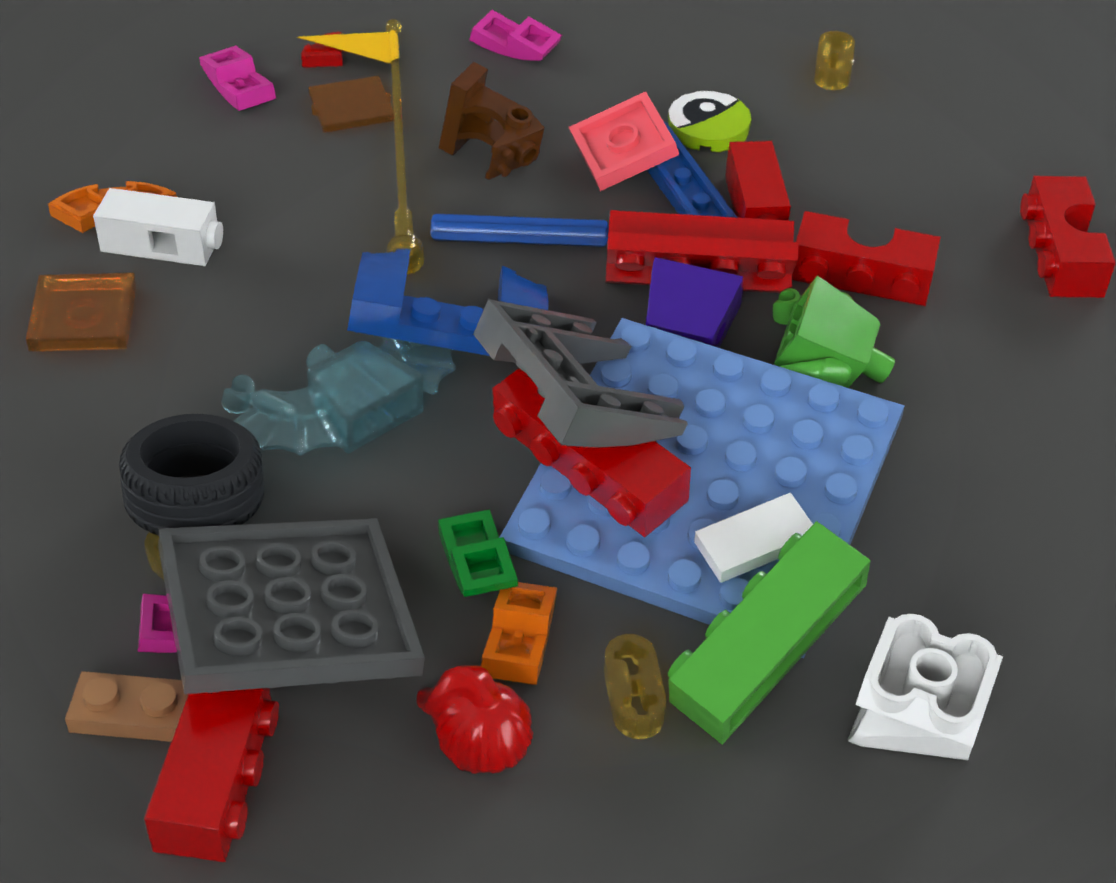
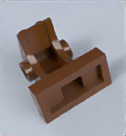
M473 62L451 83L439 149L453 156L469 139H478L486 142L492 147V158L485 178L489 180L499 175L506 177L510 174L511 170L521 166H528L537 160L545 127L533 115L530 109L486 87L485 82L488 69Z

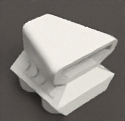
M903 614L897 618L888 617L858 695L856 705L860 706V709L848 737V742L862 747L968 760L1003 656L998 655L994 646L987 639L979 635L966 633L959 634L953 638L940 635L937 627L922 615Z

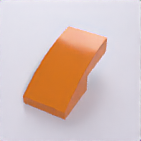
M518 582L516 587L499 591L493 609L492 629L481 659V667L485 668L493 679L537 685L555 608L556 587Z

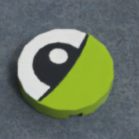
M715 91L692 92L682 95L673 101L668 110V125L682 144L693 150L700 151L701 145L711 147V152H723L728 150L729 142H744L749 135L752 120L750 110L742 101L729 94Z

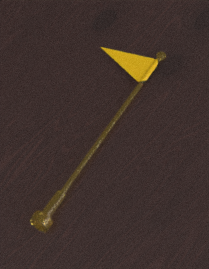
M396 19L388 20L385 25L387 32L296 37L391 64L398 209L394 214L395 237L389 241L387 252H395L396 249L403 248L411 249L407 274L417 272L424 264V249L420 239L413 235L412 212L407 209L398 33L401 30L400 22Z

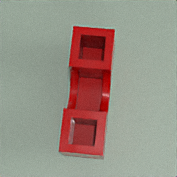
M1033 176L1029 193L1023 194L1021 199V218L1028 222L1029 245L1032 249H1036L1038 255V275L1040 278L1045 279L1050 297L1104 298L1116 264L1106 233L1087 232L1096 205L1087 177Z
M804 211L796 242H799L798 262L793 271L792 280L811 284L816 276H819L836 289L926 306L941 237L895 228L893 238L889 243L883 246L869 247L861 245L850 238L847 232L850 219Z

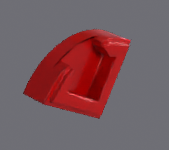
M341 32L326 33L324 35H338ZM308 43L302 50V68L343 66L342 50L317 43L312 46Z

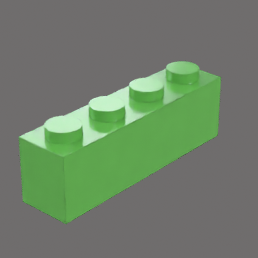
M818 521L803 536L799 533L793 534L780 550L778 555L779 561L767 574L764 571L758 572L746 585L742 593L743 600L731 613L727 610L720 612L711 622L705 633L707 639L694 652L689 649L684 651L669 669V702L722 745L866 586L871 560Z

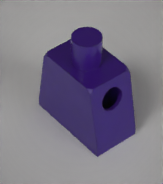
M655 257L652 266L646 325L719 348L741 307L743 276Z

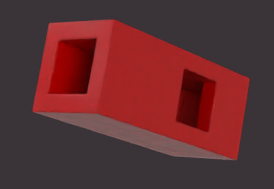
M729 142L725 179L733 211L737 217L789 220L791 205L773 142Z

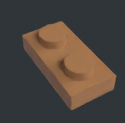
M81 671L65 721L69 733L172 742L188 694H184L182 680Z

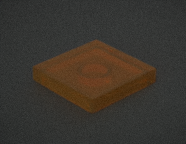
M134 273L39 275L26 335L29 351L127 349L136 291Z

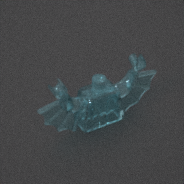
M382 337L383 342L379 347L367 341H358L337 353L327 345L321 344L313 348L307 357L306 364L309 368L307 371L308 387L287 392L264 388L256 391L254 390V381L248 375L242 374L233 379L231 388L223 390L221 404L228 412L235 414L243 413L234 422L242 425L255 436L262 451L284 449L301 456L315 448L336 446L338 448L342 447L349 454L422 413L423 391L436 395L439 390L440 381L449 373L454 372L456 366L451 358L452 349Z

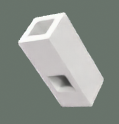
M109 188L93 215L101 252L206 266L213 250L219 249L223 240V224L217 221L215 202Z

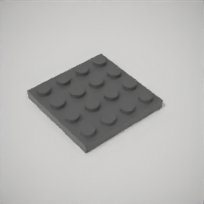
M377 518L159 529L158 547L184 694L216 693L220 691L278 688L323 683L333 684L423 675L425 656Z

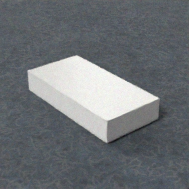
M790 492L695 531L694 543L719 582L722 583L777 560L779 552L787 540L795 533L803 536L813 524Z

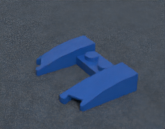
M403 248L396 249L395 252L375 254L362 252L347 331L490 356L473 335L484 309L477 306L465 307L437 302L428 297L415 298L404 296L411 249ZM502 266L499 279L498 301L549 310L547 287L545 285L536 284L515 274L516 271Z

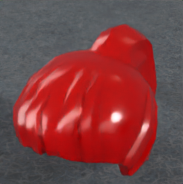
M474 665L453 667L444 671L433 688L425 687L417 692L416 701L418 706L431 716L435 724L440 749L458 769L471 771L472 774L500 773L505 768H513L526 756L527 748L531 745L533 738L530 709L512 688L494 682L490 673L485 668Z

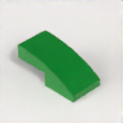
M490 509L438 519V533L455 581L464 597L518 586V578L504 537L499 538Z

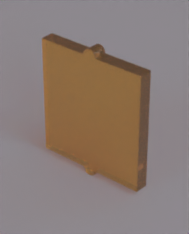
M379 76L308 87L313 103L311 106L312 114L318 116L323 132L395 121V113L390 104L391 94L385 92Z

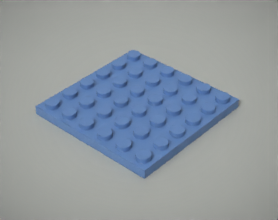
M621 318L610 339L622 338L632 346L627 357L597 362L590 376L598 386L676 398L684 403V409L679 419L687 421L688 425L683 435L656 440V442L691 467L689 501L644 538L629 525L624 526L618 523L611 516L608 509L590 495L585 496L579 493L572 486L569 479L555 468L541 463L499 537H504L509 554L710 625L714 618L723 610L731 613L743 600L742 593L749 581L760 571H764L767 574L779 560L777 559L720 583L694 543L695 531L791 492L812 524L818 521L850 545L901 422L905 405Z

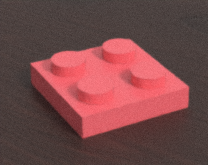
M646 91L569 127L572 137L600 191L680 155L676 142Z

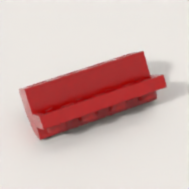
M610 210L605 283L650 285L653 261L657 257L743 276V291L781 293L786 288H792V274L798 262L799 242H794V221Z

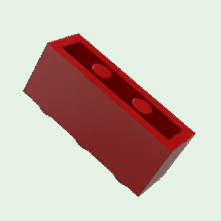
M270 688L188 694L144 817L153 852L219 862L226 861L232 839L240 840L245 830L248 806L244 801L249 786L257 787L261 779L264 763V754L261 747L264 737H272L277 727L279 703L278 701L271 700Z

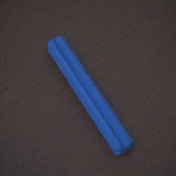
M434 214L431 219V236L435 241L604 247L608 243L609 225L606 220Z

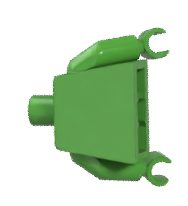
M816 276L801 297L796 289L786 288L779 294V300L773 303V320L776 323L787 325L774 362L776 366L847 388L852 385L861 373L879 384L883 383L891 373L895 364V358L874 347L880 322L874 315L858 305L848 293L840 292L824 279Z

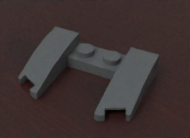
M488 299L473 335L493 360L516 363L517 367L526 372L536 384L538 393L545 398L538 417L560 445L595 448L630 446L683 435L688 424L687 421L679 419L684 409V403L680 399L598 386L580 365L582 363L624 359L632 347L622 338L610 339L591 335L597 323L591 318Z

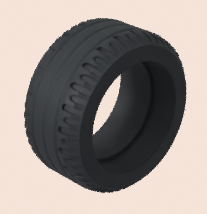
M183 414L164 418L147 425L132 436L123 447L120 455L119 471L125 509L134 523L159 536V529L242 525L256 513L262 503L264 476L261 447L258 440L249 430L230 419L210 414ZM205 474V476L178 478L186 475Z

